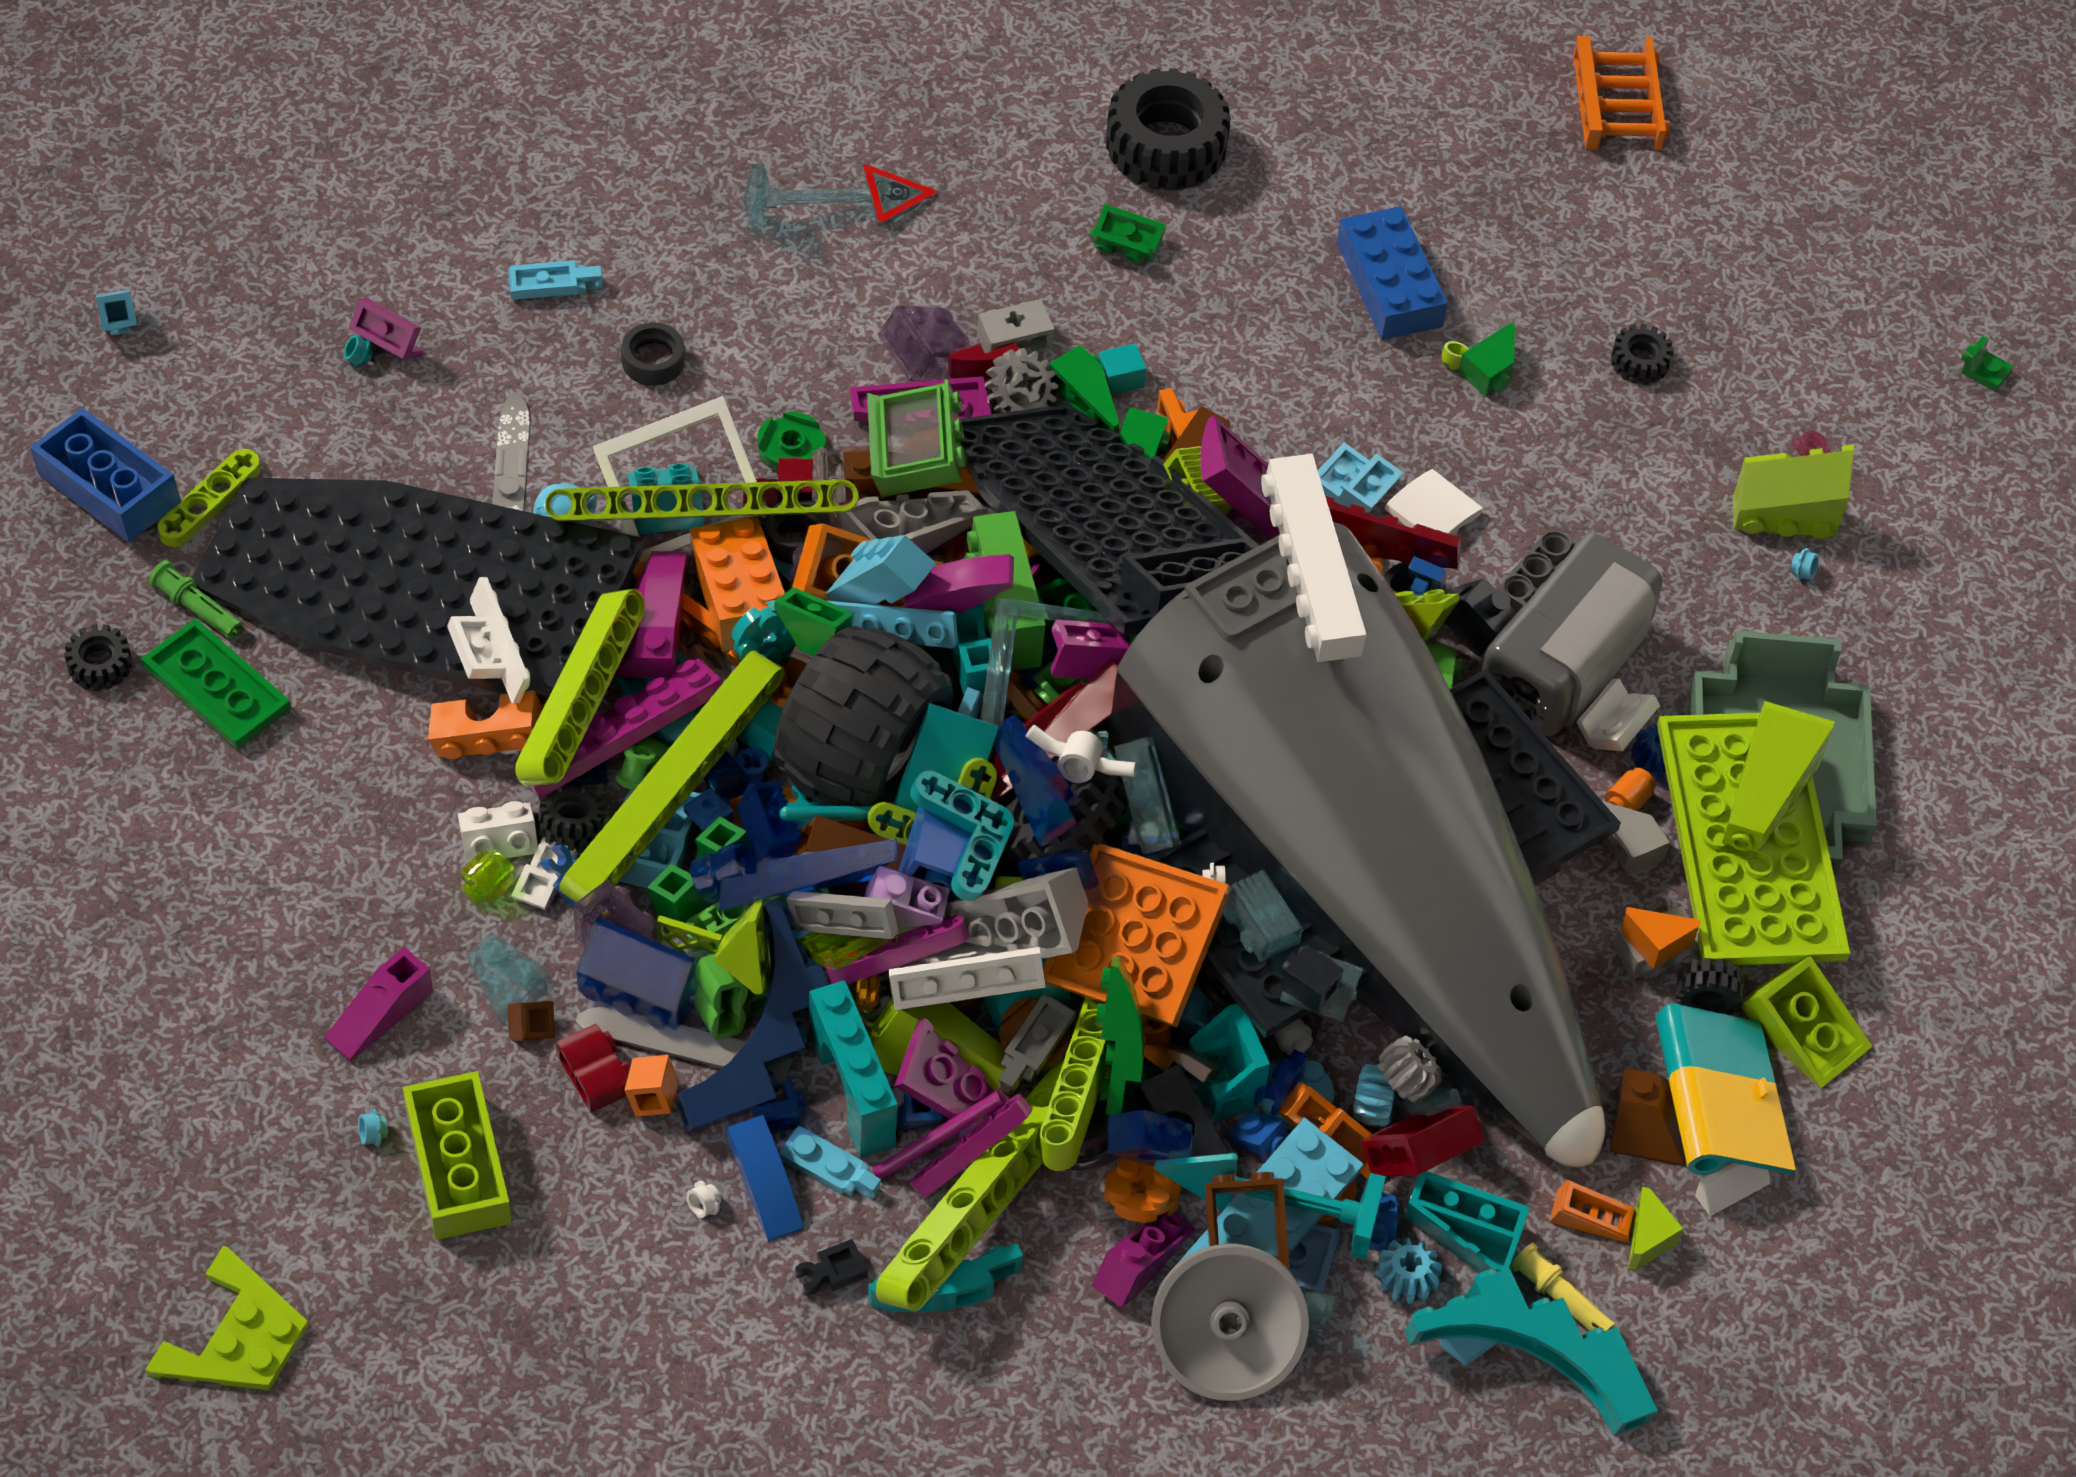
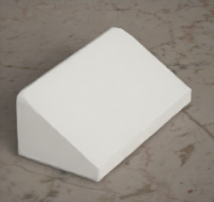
M1730 1162L1718 1172L1701 1178L1695 1197L1707 1213L1712 1216L1769 1185V1170Z

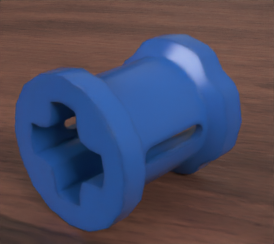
M751 747L739 752L736 757L738 786L747 792L762 790L768 783L766 772L768 768L767 755L762 750Z

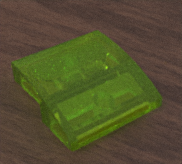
M809 932L795 941L796 943H802L808 958L817 964L820 963L823 967L838 970L893 939Z

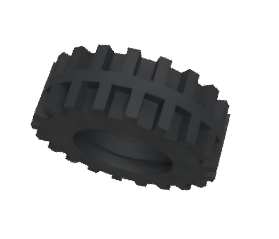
M1053 757L1017 786L1007 792L1009 796L1005 801L998 803L1008 809L1014 819V825L1002 855L1025 878L1029 876L1034 878L1042 874L1053 873L1059 868L1062 870L1071 868L1073 860L1078 857L1081 860L1088 855L1087 850L1093 844L1099 845L1104 840L1101 837L1107 829H1113L1117 822L1114 820V817L1117 814L1123 813L1125 808L1121 801L1128 798L1129 792L1125 789L1128 786L1127 782L1121 776L1108 775L1096 770L1092 778L1087 782H1071L1064 778L1058 769L1060 757Z

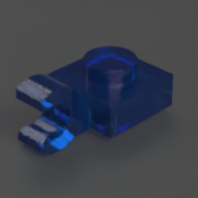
M1294 1049L1287 1061L1282 1058L1272 1073L1271 1078L1275 1082L1257 1089L1253 1105L1258 1106L1265 1098L1272 1099L1274 1103L1270 1114L1273 1116L1277 1115L1281 1111L1283 1101L1286 1100L1304 1076L1308 1056Z

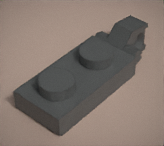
M1046 994L1042 995L1004 1051V1059L1001 1062V1066L1006 1068V1070L999 1079V1089L1012 1096L1023 1079L1031 1082L1034 1076L1038 1075L1076 1018V1011Z

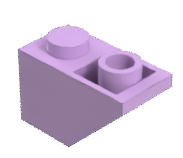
M879 866L867 884L864 897L891 899L898 928L941 924L950 889Z

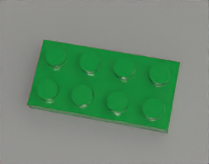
M196 618L141 658L143 668L236 750L291 709L290 700Z

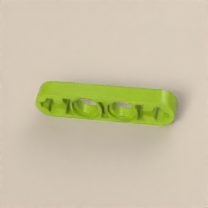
M240 449L227 457L181 500L180 504L161 518L157 527L160 541L169 547L182 546L188 542L236 497L247 478H256L259 475L261 467L258 455L250 449ZM250 462L251 467L242 466L240 469L238 468L239 463L245 465ZM218 483H226L231 486L229 490L223 493H217L212 490ZM198 504L207 507L204 513L198 515L188 511L192 506ZM180 526L181 532L177 533L173 531L170 534H168L169 528L175 530Z

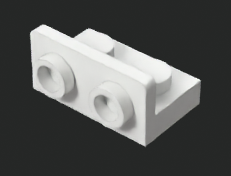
M1612 679L1579 718L1577 725L1588 745L1593 749L1623 751L1659 708L1660 704L1655 695L1628 694L1620 679Z

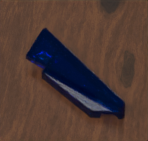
M1014 714L1002 722V727L998 729L993 744L1038 844L1044 846L1077 824L1065 803L1074 794L1061 771L1045 751L1026 737L1028 730Z
M897 839L758 862L757 873L721 879L720 910L737 909L750 905L755 901H764L777 896L788 895L793 891L805 892L870 881L879 866L886 867L888 863L897 861Z

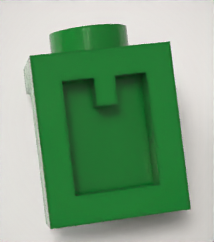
M1983 335L1975 345L1970 343L1961 357V360L1965 362L1961 373L1996 392L2012 372L2013 365L1986 351L1985 348L1989 338Z

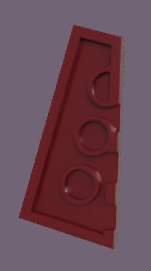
M1325 496L1332 521L1348 528L1370 558L1411 563L1413 557H1417L1440 568L1458 570L1460 562L1459 536L1420 524H1416L1411 528L1405 526L1397 517L1385 514L1384 519L1365 514L1364 507L1351 504L1349 509L1333 504L1335 498Z

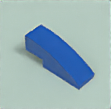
M761 1115L727 1127L728 1144L739 1167L741 1180L767 1241L769 1242L804 1230L788 1177L764 1116Z

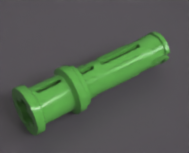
M164 560L152 570L148 584L154 589L159 588L170 596V601L176 606L184 605L211 627L219 631L229 641L243 631L244 623L232 616L219 604L197 589L196 581L191 577H184L178 573L170 561Z

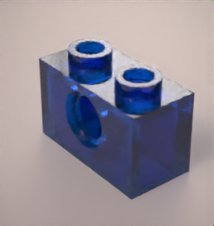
M1148 1110L1109 1115L1108 1153L1150 1166H1155L1157 1160L1192 1157V1124Z

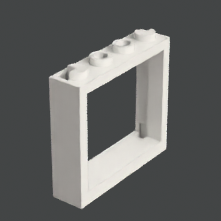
M723 396L592 446L607 486L620 487L609 458L720 416L745 483L757 482ZM624 499V509L630 513L626 500ZM767 515L758 516L761 525L765 523L763 517ZM731 516L713 524L754 516ZM621 520L626 534L640 537L633 520ZM690 533L649 549H644L639 561L643 564L646 563L651 551L676 552L679 550V552L691 553Z

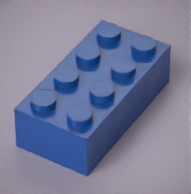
M1402 206L1340 219L1336 243L1381 340L1443 327L1448 302Z
M83 407L30 446L38 475L128 542L132 541L182 502L173 473Z

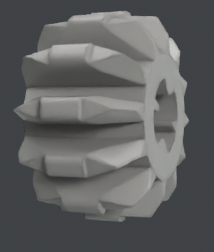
M1405 1035L1394 1043L1391 1042L1384 1048V1052L1379 1055L1380 1063L1378 1067L1384 1073L1383 1080L1388 1081L1391 1085V1090L1395 1089L1403 1099L1408 1098L1410 1101L1416 1102L1426 1095H1430L1437 1088L1436 1086L1442 1082L1440 1077L1442 1071L1436 1064L1437 1059L1429 1053V1048L1425 1049L1417 1039L1412 1040Z

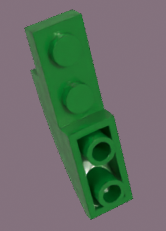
M1113 956L1111 968L1103 967L1100 990H1107L1106 1004L1098 1003L1095 1026L1102 1027V1040L1116 1041V1043L1108 1042L1105 1065H1112L1110 1079L1103 1078L1100 1101L1107 1102L1106 1114L1121 1116L1126 1080L1141 1082L1145 1052L1144 1027L1137 992L1131 976L1121 957Z

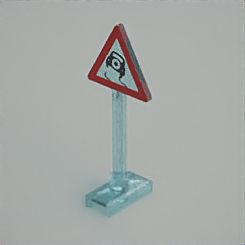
M751 164L741 209L742 213L750 212L746 229L747 232L761 231L766 208H779L780 205L870 203L876 224L882 227L934 197L936 190L864 164L862 173L867 188L779 191L778 188H770L764 164Z

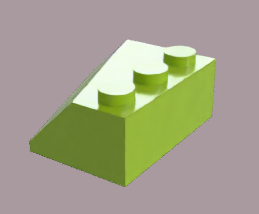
M1854 444L1841 446L1842 451L1823 453V449L1820 448L1809 450L1810 455L1791 457L1787 453L1744 458L1733 495L1734 530H1744L1748 534L1771 532L1778 533L1784 537H1791L1795 534L1810 535L1816 539L1836 537L1849 499Z

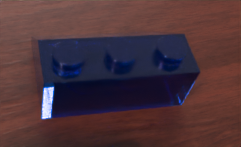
M599 917L595 918L576 970L578 991L584 997L591 1001L606 1003L627 1016L633 1013L640 1014L646 1017L647 1022L652 1027L659 1030L668 1027L677 1031L694 1007L693 999L697 989L695 958Z

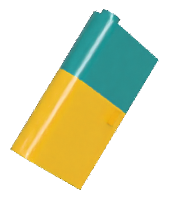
M1677 1003L1664 1006L1656 1014L1655 1021L1688 1170L1695 1175H1709L1718 1172L1728 1162L1793 1174L1796 1168L1761 1022L1682 1006Z

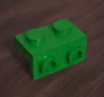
M1104 204L1095 229L1091 228L1089 236L1091 242L1095 243L1094 247L1102 252L1112 254L1113 250L1125 253L1124 257L1134 263L1143 264L1144 260L1153 263L1167 227L1164 223Z

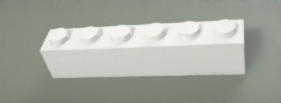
M1313 454L1269 459L1267 474L1262 475L1261 479L1262 491L1265 497H1270L1272 503L1270 506L1273 527H1279V549L1281 556H1287L1288 558L1287 574L1289 584L1297 589L1296 606L1300 618L1305 617L1306 620L1305 638L1308 648H1314L1317 662L1361 657L1366 639V631Z

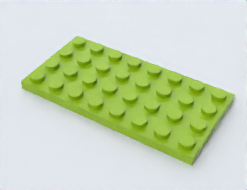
M1760 713L1659 716L1657 722L1693 917L1700 920L1697 938L1702 962L1704 958H1710V962H1716V959H1721L1724 965L1728 962L1734 965L1797 963L1808 956H1811L1814 962L1847 961L1850 950L1813 776L1758 853L1738 850L1731 845L1722 843Z

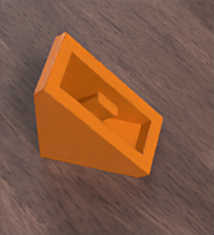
M1627 907L1620 933L1651 968L1655 969L1693 946L1700 926V920Z

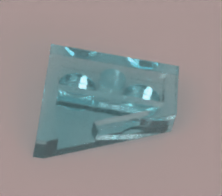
M492 932L467 956V962L474 976L477 977L486 999L488 998L497 1020L501 1024L508 1020V1004L524 1003L549 976L548 969Z

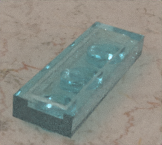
M1146 737L1114 747L1118 761L1137 762L1138 765L1136 777L1122 776L1142 854H1149L1181 845L1153 738Z

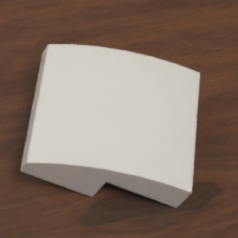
M1431 469L1399 491L1386 503L1384 509L1394 517L1399 518L1398 520L1405 526L1413 528L1416 524L1456 535L1459 528L1480 516L1483 507Z

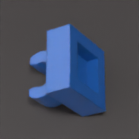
M1413 557L1408 567L1409 580L1414 581L1410 589L1414 592V596L1423 595L1430 589H1443L1446 583V570Z

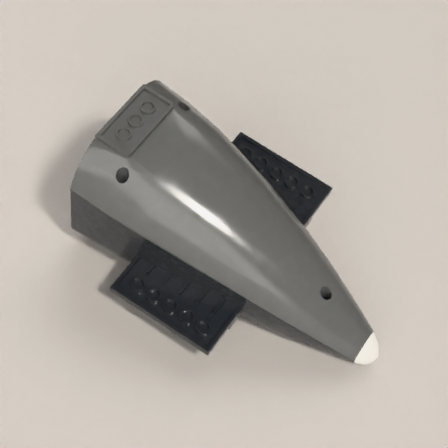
M1333 522L1366 631V639L1361 657L1317 662L1314 648H1308L1306 643L1305 617L1300 618L1297 612L1296 597L1298 593L1296 587H1291L1287 574L1289 562L1287 556H1281L1279 536L1186 585L1184 591L1157 613L1138 634L1117 668L1106 750L1115 761L1137 762V775L1131 778L1164 815L1186 836L1185 839L1149 858L1150 860L1203 876V870H1210V863H1214V866H1225V884H1228L1232 891L1203 962L1261 1034L1267 1038L1313 1011L1281 990L1284 975L1281 972V968L1286 959L1292 953L1298 955L1306 944L1316 951L1326 953L1344 971L1339 990L1323 1007L1324 1010L1353 994L1401 1037L1406 1035L1412 1040L1417 1039L1425 1049L1429 1048V1053L1437 1059L1436 1064L1444 1073L1508 1123L1546 1156L1569 1167L1578 1168L1593 1163L1600 1154L1605 1137L1603 1107L1560 955L1535 886L1558 873L1562 863L1619 831L1621 822L1486 669L1449 689L1429 648L1391 587L1352 532L1344 525Z

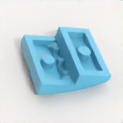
M1345 442L1318 470L1325 496L1335 498L1334 502L1350 508L1351 504L1364 507V512L1368 513L1403 475L1401 470L1377 453L1368 460Z

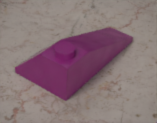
M651 551L634 587L644 598L645 613L613 677L664 678L676 671L687 552Z

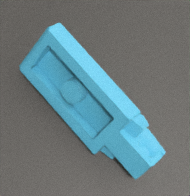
M575 260L508 267L511 300L585 293L586 289L603 288L601 266L584 267V265L575 264Z
M799 1125L779 1151L781 1161L840 1194L845 1193L851 1196L856 1190L873 1200L881 1189V1179L870 1173V1167L862 1160Z

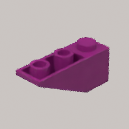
M403 947L375 971L324 1036V1039L350 1062L433 993L430 968Z
M1168 1211L1157 1215V1221L1144 1223L1107 1251L1091 1286L1121 1308L1124 1307L1145 1288L1195 1231V1228L1176 1213L1168 1217Z

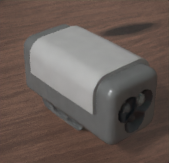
M1560 531L1546 532L1502 583L1501 590H1504L1509 595L1510 605L1516 611V615L1487 648L1482 671L1486 669L1544 736L1556 735L1563 726L1571 727L1646 637L1649 623L1655 616L1663 583L1660 572L1648 562L1597 533L1588 532L1577 541Z

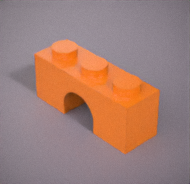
M534 690L525 691L520 703H512L508 694L500 695L497 711L490 718L478 721L466 699L435 703L431 706L428 740L437 755L447 759H457L462 756L477 754L489 755L494 752L522 750L544 707Z

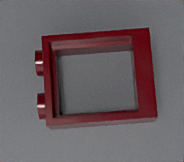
M1474 1106L1425 1108L1361 1140L1360 1143L1370 1173L1382 1176L1420 1175L1485 1142Z

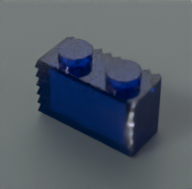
M779 781L750 783L747 785V789L744 790L745 793L742 794L743 797L740 798L741 801L738 802V806H736L760 868L787 865L802 839V836L799 835L800 830L796 829L798 825L794 821H785L780 817V810L784 806H788V800L784 799L786 795L782 793L784 789L780 787L781 783Z

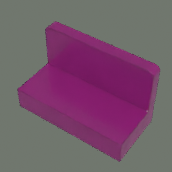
M360 298L348 328L349 330L402 359L422 356L424 350L415 345L421 330L420 326L368 298Z
M1055 620L1052 633L1058 652L1051 667L1052 676L1091 679L1103 664L1109 660H1112L1119 666L1124 654L1130 647L1128 636L1126 634L1123 635L1110 623Z

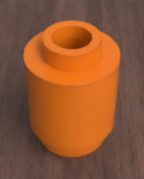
M1642 768L1629 770L1606 792L1605 802L1639 811L1653 796V790L1656 787L1655 780L1650 773Z

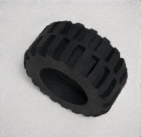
M1158 68L1150 70L1148 74L1141 72L1133 76V81L1128 79L1120 85L1119 89L1114 92L1108 108L1105 143L1106 149L1109 151L1108 156L1113 164L1118 163L1117 169L1125 176L1131 174L1132 181L1141 184L1142 181L1146 182L1149 188L1158 190V186H1167V190H1177V186L1183 185L1185 189L1193 187L1197 180L1202 183L1210 178L1211 173L1214 174L1219 170L1227 154L1231 117L1229 115L1228 103L1223 100L1224 96L1216 87L1212 89V84L1205 78L1200 80L1196 78L1197 75L1189 71L1181 73L1178 72V69L1169 68V71H1161ZM1167 121L1183 125L1191 132L1179 136H1165L1157 134L1145 126L1154 122Z

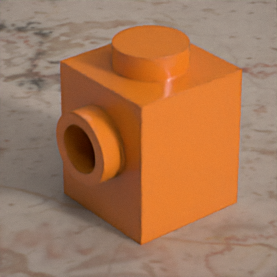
M669 1055L632 1059L625 1092L635 1117L672 1113L679 1080Z

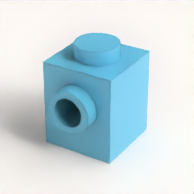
M126 289L95 295L103 331L110 330L111 335L131 332L130 326H136L137 322L130 290Z

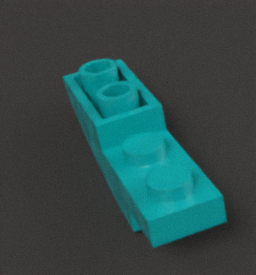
M1014 1243L1007 1247L1003 1245L996 1246L985 1255L971 1261L963 1259L948 1279L938 1287L925 1305L918 1311H910L881 1303L876 1296L878 1278L872 1284H869L868 1302L873 1308L899 1312H934L973 1305L993 1298L994 1282L1021 1272L1023 1254L1018 1244Z

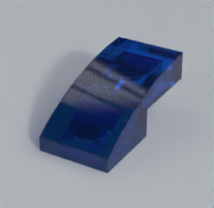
M1088 850L1059 852L1039 858L1026 859L1017 864L1023 881L1076 867L1084 890H1092L1100 884Z

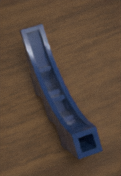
M780 900L764 905L766 935L769 945L770 976L767 998L758 1025L748 1042L728 1064L705 1081L678 1093L675 1099L677 1109L688 1135L774 1103L777 1098L775 1093L779 1092V1087L772 1071L767 1072L766 1067L801 1055L805 1049L804 1043L807 1042V1035L800 1021L795 1022L794 1018L809 1013V991L831 984L828 973L823 972L820 963L808 968L805 967V964L808 963L805 948L801 942L796 943L791 931L795 928L792 915L788 908H782Z

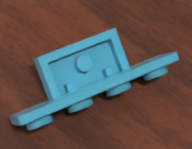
M828 601L853 612V626L861 627L864 630L871 627L890 632L915 645L954 648L958 644L957 622L954 612Z

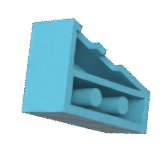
M906 535L875 539L868 542L865 540L852 552L851 557L854 558L853 561L825 595L836 602L880 605L879 602L886 599L891 604L915 591L936 563Z

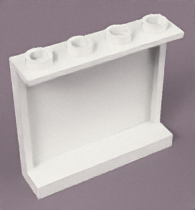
M920 926L898 928L899 932L896 935ZM963 942L955 947L889 969L895 1010L1046 988L1040 947L1008 951V947L993 944L987 947Z

